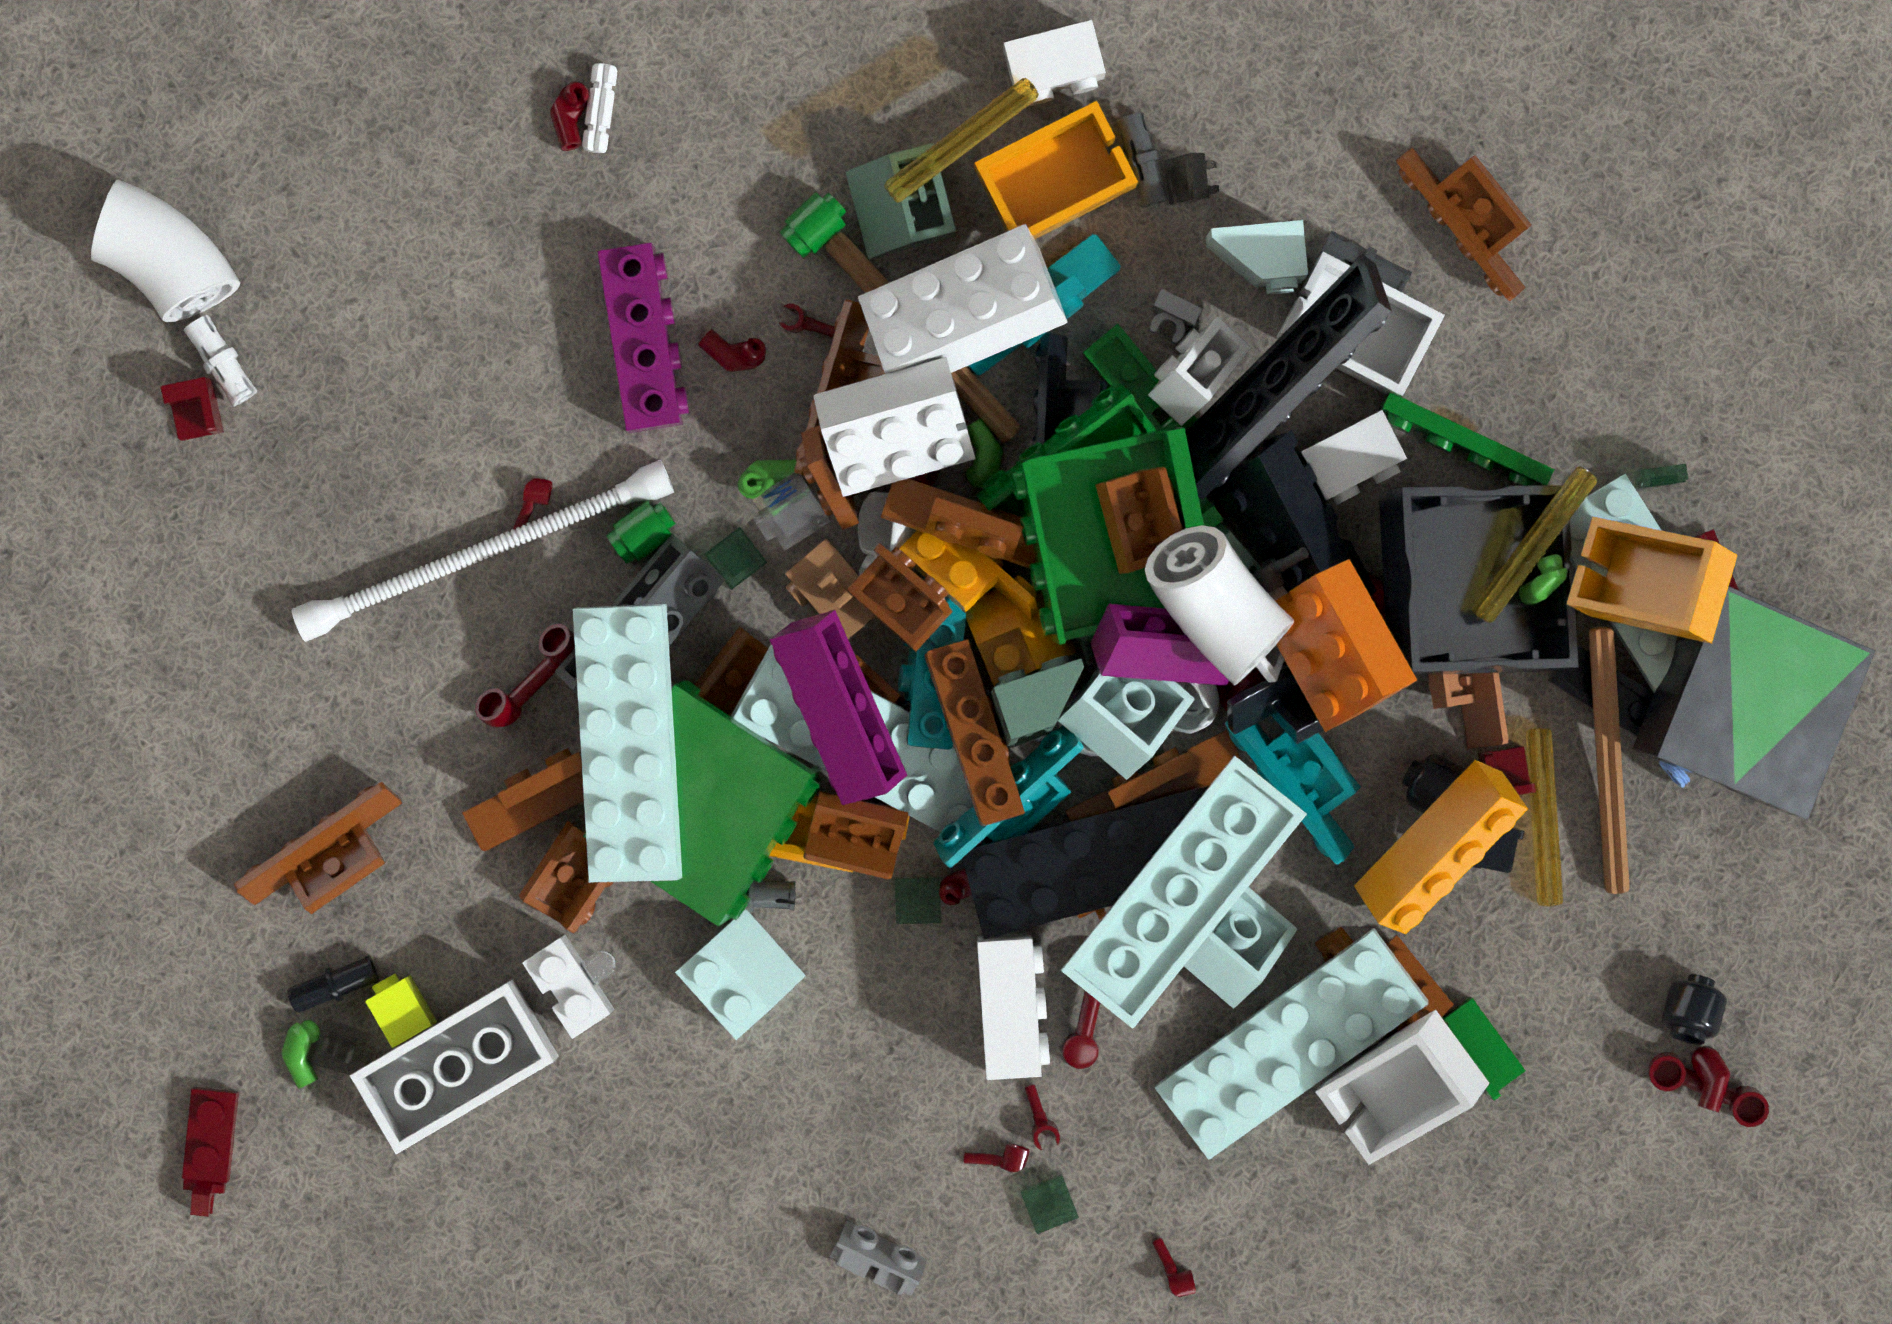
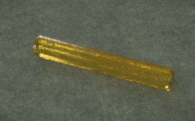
M1022 78L889 178L884 187L890 197L897 203L903 201L1034 102L1039 94L1033 83L1027 78Z
M1578 466L1575 468L1474 604L1472 611L1478 617L1488 623L1494 622L1538 563L1539 559H1541L1596 485L1597 478L1584 467Z
M1532 728L1526 732L1529 778L1530 782L1535 783L1536 792L1530 793L1537 903L1540 906L1551 907L1563 903L1552 731L1549 728Z

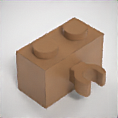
M827 538L785 573L791 580L785 588L802 607L810 602L819 614L836 610L848 640L875 618L872 613L847 591L859 575Z

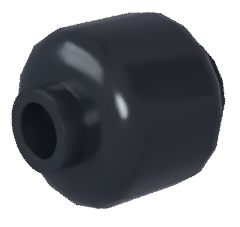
M1438 754L1429 755L1422 763L1414 760L1402 781V784L1408 787L1406 793L1408 805L1424 813L1466 769Z
M1690 974L1688 980H1681L1671 984L1662 1015V1022L1670 1029L1669 1035L1672 1038L1689 1044L1702 1045L1705 1043V1039L1714 1038L1718 1035L1727 999L1720 990L1714 988L1715 981L1702 975Z

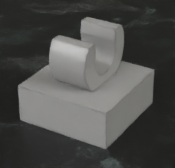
M1161 289L1152 307L1159 314L1151 321L1149 330L1155 334L1160 323L1169 321L1174 324L1176 329L1171 342L1177 344L1184 335V325L1193 328L1202 308Z

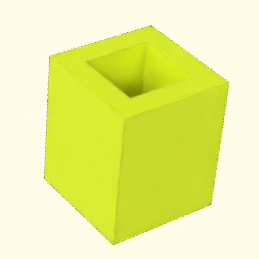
M396 973L372 986L376 995L365 1001L392 1048L437 1022L411 975L402 980L398 979Z

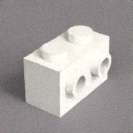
M1092 20L1004 42L1003 52L1016 102L1027 99L1028 106L1049 102L1054 99L1053 92L1071 88L1072 94L1098 88L1097 81L1103 80L1106 74Z
M1219 317L1213 320L1200 333L1193 328L1175 348L1181 353L1176 359L1171 355L1155 372L1154 376L1159 379V382L1148 396L1182 426L1210 401L1251 347Z
M1383 410L1297 454L1303 465L1308 463L1311 465L1318 479L1313 483V486L1321 501L1333 498L1336 505L1361 493L1357 484L1370 477H1373L1376 484L1400 473L1401 471L1397 464L1407 459Z

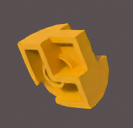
M996 588L986 592L966 612V621L994 687L999 682L998 678L1005 674L1022 669L1027 674L1042 668V663L1077 653L1072 639L1066 640L1065 644L1059 645L1052 641L1051 635H1044L1039 617V609L1045 608L1042 590H1035L1037 595L1034 598L1036 599L1038 613L1032 619L1028 618Z

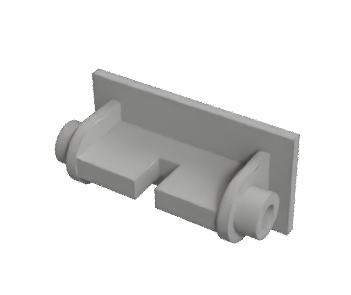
M846 1221L839 1240L830 1254L831 1258L837 1260V1266L865 1278L871 1265L878 1268L873 1283L899 1296H902L903 1293L909 1296L913 1294L916 1285L921 1280L927 1263V1259L919 1256L912 1248L905 1245H896L878 1236L869 1227L857 1226L849 1221Z

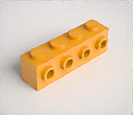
M1474 760L1367 871L1354 887L1378 924L1407 934L1423 920L1424 915L1442 897L1451 892L1456 882L1473 865L1483 859L1485 853L1495 842L1514 827L1516 821L1528 810V807L1502 771Z

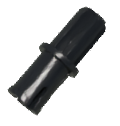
M368 955L361 960L336 970H332L330 967L326 968L325 974L290 987L287 993L291 1006L296 1012L300 1013L332 999L340 1002L343 1000V995L370 984H376L380 980L373 960Z

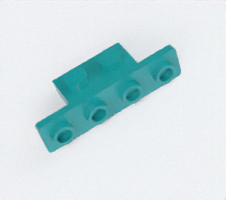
M1092 234L1047 268L1066 319L1083 307L1084 303L1081 300L1121 270L1118 261L1096 234ZM1047 332L969 365V367L977 376H982L1020 346L1024 345L1026 348L1032 346Z
M947 596L944 599L953 612L915 652L903 641V646L909 647L908 665L902 664L900 667L898 690L905 692V702L910 703L907 744L913 747L950 750L953 747L951 735L925 659V654L929 650L964 640L966 613Z
M1228 720L1225 722V725H1226L1227 728H1228ZM1258 723L1237 734H1233L1228 728L1232 742L1240 750L1247 752L1257 765L1258 774L1307 813L1301 822L1313 835V841L1317 849L1324 856L1330 857L1336 865L1344 861L1355 846L1329 812L1354 795L1361 786L1320 734L1317 733L1296 744L1285 731L1271 741Z
M1063 725L1056 731L1047 734L1041 741L1040 746L1023 761L1017 762L1011 767L1025 814L991 825L981 826L974 806H972L955 822L946 825L940 832L939 837L934 840L933 844L942 862L951 868L986 836L994 842L1024 834L1071 793L1067 784L1056 773L1083 750L1084 745L1080 739Z

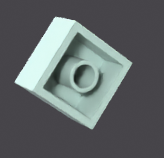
M1097 668L1059 717L1058 721L1127 780L1153 757L1195 698L1175 681L1101 676L1099 668Z

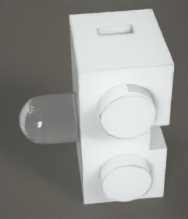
M563 935L522 963L542 994L551 990L558 1000V1003L552 1009L572 1039L615 1010L598 985L599 982L610 976L616 968V960L610 952L598 951L582 960L567 936Z

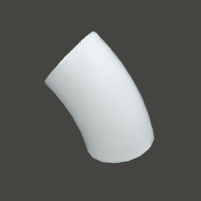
M118 179L115 181L107 195L96 226L91 249L92 261L109 267L132 282L148 298L161 319L165 322H176L204 312L231 296L239 288L241 282L227 259L211 239L190 219L147 191Z
M1201 525L1181 530L1160 543L1147 560L1145 567L1147 581L1161 603L1200 652L1234 686L1259 664L1295 621L1258 583L1242 563L1224 533L1215 527Z

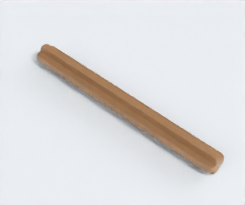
M837 233L825 245L826 251L865 293L889 283L844 233ZM967 367L951 373L957 394L985 422L1001 442H1008L1019 432L1020 424Z
M1602 626L1591 628L1588 634L1604 888L1607 893L1621 894L1628 892L1630 886L1615 642L1613 629Z

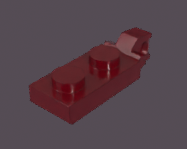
M193 1087L191 1089L182 1179H184L183 1190L192 1191L190 1215L209 1217V1214H213L215 1193L224 1194L226 1183L230 1181L239 1092L200 1087Z

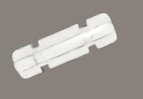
M596 63L592 66L591 81L594 85L593 88H589L585 118L588 130H584L582 147L588 152L605 153L607 150L609 135L606 133V129H610L614 91L611 89L612 86H616L617 69L610 64Z

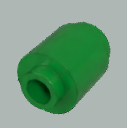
M814 192L784 221L786 226L779 233L804 259L810 252L816 254L846 226V223L841 218L846 213V210L829 192L823 197Z
M647 500L614 523V530L606 536L623 561L629 564L634 559L641 561L662 546L670 535L673 534L670 528L676 522L661 502L653 506Z

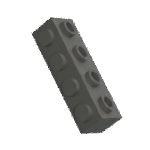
M671 534L611 606L667 604L670 646L676 638L685 632L688 623L699 610L714 598L718 588L726 579L675 535ZM574 648L556 669L555 673L578 694Z

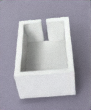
M1322 252L1300 291V294L1306 296L1307 299L1300 296L1294 302L1277 338L1350 265ZM1383 283L1392 313L1388 316L1385 324L1378 331L1370 333L1356 347L1352 357L1346 363L1339 364L1336 369L1384 394L1391 392L1398 397H1402L1445 315Z
M947 357L813 395L820 428L843 497L975 459Z
M1031 932L1003 934L985 940L983 936H977L986 1079L1042 1077L1041 1065H1049L1050 1057L1047 1033H1039L1038 1019H1047L1044 987L1036 988L1035 974L1044 973L1041 942L1033 943Z
M1434 1010L1350 1059L1327 1076L1316 1090V1094L1339 1125L1350 1117L1362 1101L1365 1107L1345 1133L1368 1165L1472 1108L1489 1085V1082L1439 1013Z

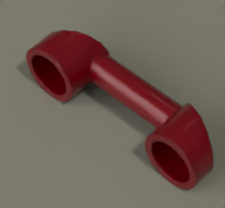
M557 623L543 631L539 638L538 647L540 652L546 657L509 695L501 689L491 688L479 696L475 704V713L481 721L488 726L497 728L508 726L520 717L521 707L555 674L556 669L575 648L574 633L568 627Z
M1084 991L1076 1032L1069 1035V1038L1065 1039V1043L1062 1045L1064 1060L1068 1065L1076 1069H1085L1094 1064L1099 1051L1093 1035L1100 1002L1087 991Z
M1673 1052L1659 1053L1649 1063L1648 1076L1657 1089L1673 1091L1682 1085L1701 1094L1704 1084L1698 1074L1685 1068L1678 1055ZM1727 1086L1722 1103L1730 1107L1734 1118L1739 1124L1745 1127H1756L1767 1119L1769 1104L1759 1090L1750 1086H1740L1736 1089Z

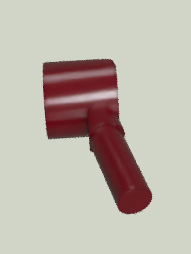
M789 303L783 306L786 309L799 313V320L795 325L788 326L785 323L779 322L780 326L790 333L808 330L834 337L835 326L808 317L804 309L796 304Z
M534 478L525 485L522 509L513 527L515 531L517 527L521 528L522 525H527L534 509V503L549 505L553 486L552 481Z
M1035 1084L1025 1087L1024 1089L1035 1122L1032 1128V1138L1035 1146L1042 1150L1038 1136L1044 1130H1050L1054 1133L1058 1145L1060 1142L1059 1130L1053 1121L1047 1119Z
M1006 1143L1003 1156L965 1152L964 1164L993 1165L1009 1172H1018L1026 1166L1030 1151L1028 1148Z
M1162 1237L1153 1241L1152 1244L1165 1268L1171 1292L1178 1297L1195 1294L1196 1287L1192 1271L1177 1272L1176 1265Z

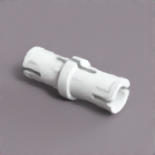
M209 315L196 319L184 328L183 331L187 334L205 362L203 364L204 370L207 374H212L216 381H218L233 407L245 402L257 393V389L247 378L236 360L238 357L237 352L233 347L229 348Z

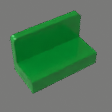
M1469 997L1442 1017L1488 1080L1489 1085L1484 1092L1493 1101L1501 1097V1094L1498 1092L1526 1071L1472 997Z

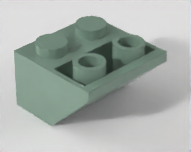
M933 143L891 153L845 171L868 260L956 237V229Z
M1068 655L1042 663L1043 668L1039 669L1038 673L1026 676L1024 669L998 678L999 682L995 684L989 697L995 709V721L1000 736L1005 741L1008 749L1043 738L1052 731L1084 668L1082 659L1070 662Z

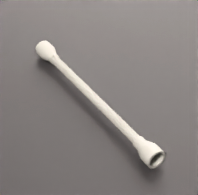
M658 460L639 468L626 481L615 485L616 488H613L612 491L608 490L607 494L603 492L602 496L598 494L596 498L591 497V500L581 501L580 505L576 503L575 507L573 505L569 507L570 509L566 507L564 511L559 510V513L549 514L548 518L544 516L543 520L541 518L537 519V522L534 520L532 524L527 523V526L517 527L516 531L512 529L510 532H505V535L503 533L500 534V537L495 536L494 539L490 538L489 541L484 540V544L480 542L478 546L475 544L473 548L471 546L468 547V550L463 549L462 552L457 551V554L447 555L446 559L442 557L441 561L436 560L435 563L430 562V565L425 564V567L415 568L414 572L410 570L408 573H403V576L398 575V578L388 579L387 583L383 581L382 585L378 583L376 587L371 586V589L366 588V591L356 592L355 596L351 594L349 597L340 596L333 600H312L292 608L294 622L302 639L307 642L328 633L341 620L351 617L354 610L359 611V608L369 607L370 603L374 605L376 602H381V599L384 601L386 597L391 598L392 595L401 594L402 590L406 592L408 588L411 590L413 586L418 587V584L423 585L424 582L429 583V580L434 581L435 578H440V575L443 577L445 573L450 574L451 571L456 572V569L461 570V567L471 566L472 562L476 564L477 560L483 561V558L488 559V556L498 555L499 551L503 553L504 549L508 551L510 547L515 548V545L520 546V543L530 542L531 538L535 540L536 536L540 538L542 534L547 535V532L557 531L558 527L559 529H562L563 525L567 527L568 523L572 525L574 521L579 522V519L589 518L590 514L594 516L595 512L597 514L601 513V510L604 512L606 508L616 507L617 503L618 505L623 504L625 506L632 502L658 500L674 493L673 486L662 460Z

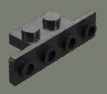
M1055 333L1044 334L1036 350V365L1039 369V389L1034 394L1033 405L1037 414V432L1032 439L1031 445L1045 443L1056 434L1055 429L1062 421L1072 415H1078L1079 417L1093 406L1092 400L1100 392L1107 389V382L1066 380L1068 339L1064 335Z
M1289 668L1280 670L1276 682L1265 680L1249 689L1239 691L1227 702L1228 728L1233 734H1237L1270 716L1273 717L1296 744L1324 730Z

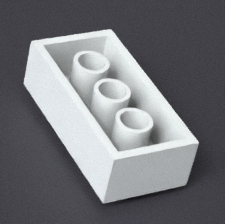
M1026 224L858 296L886 374L947 357L952 373L1068 323L1040 248Z
M512 979L351 1074L350 1077L395 1154H398L553 1063L559 1056L516 982Z

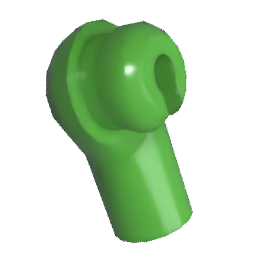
M980 418L967 427L971 443L977 451L973 465L966 470V477L968 482L977 488H982V485L990 476L999 472L1003 456L1000 444L985 422Z
M796 459L756 460L738 479L740 493L746 498L754 499L765 494L776 482H787L789 480L791 482H799V475L794 473Z
M1554 554L1539 559L1537 566L1541 575L1526 583L1520 589L1519 597L1524 604L1535 605L1545 600L1566 580L1567 568H1563L1561 556Z
M305 1020L301 1024H293L288 1029L282 1049V1058L298 1089L318 1079L307 1057L310 1044L320 1039L319 1027L312 1020Z

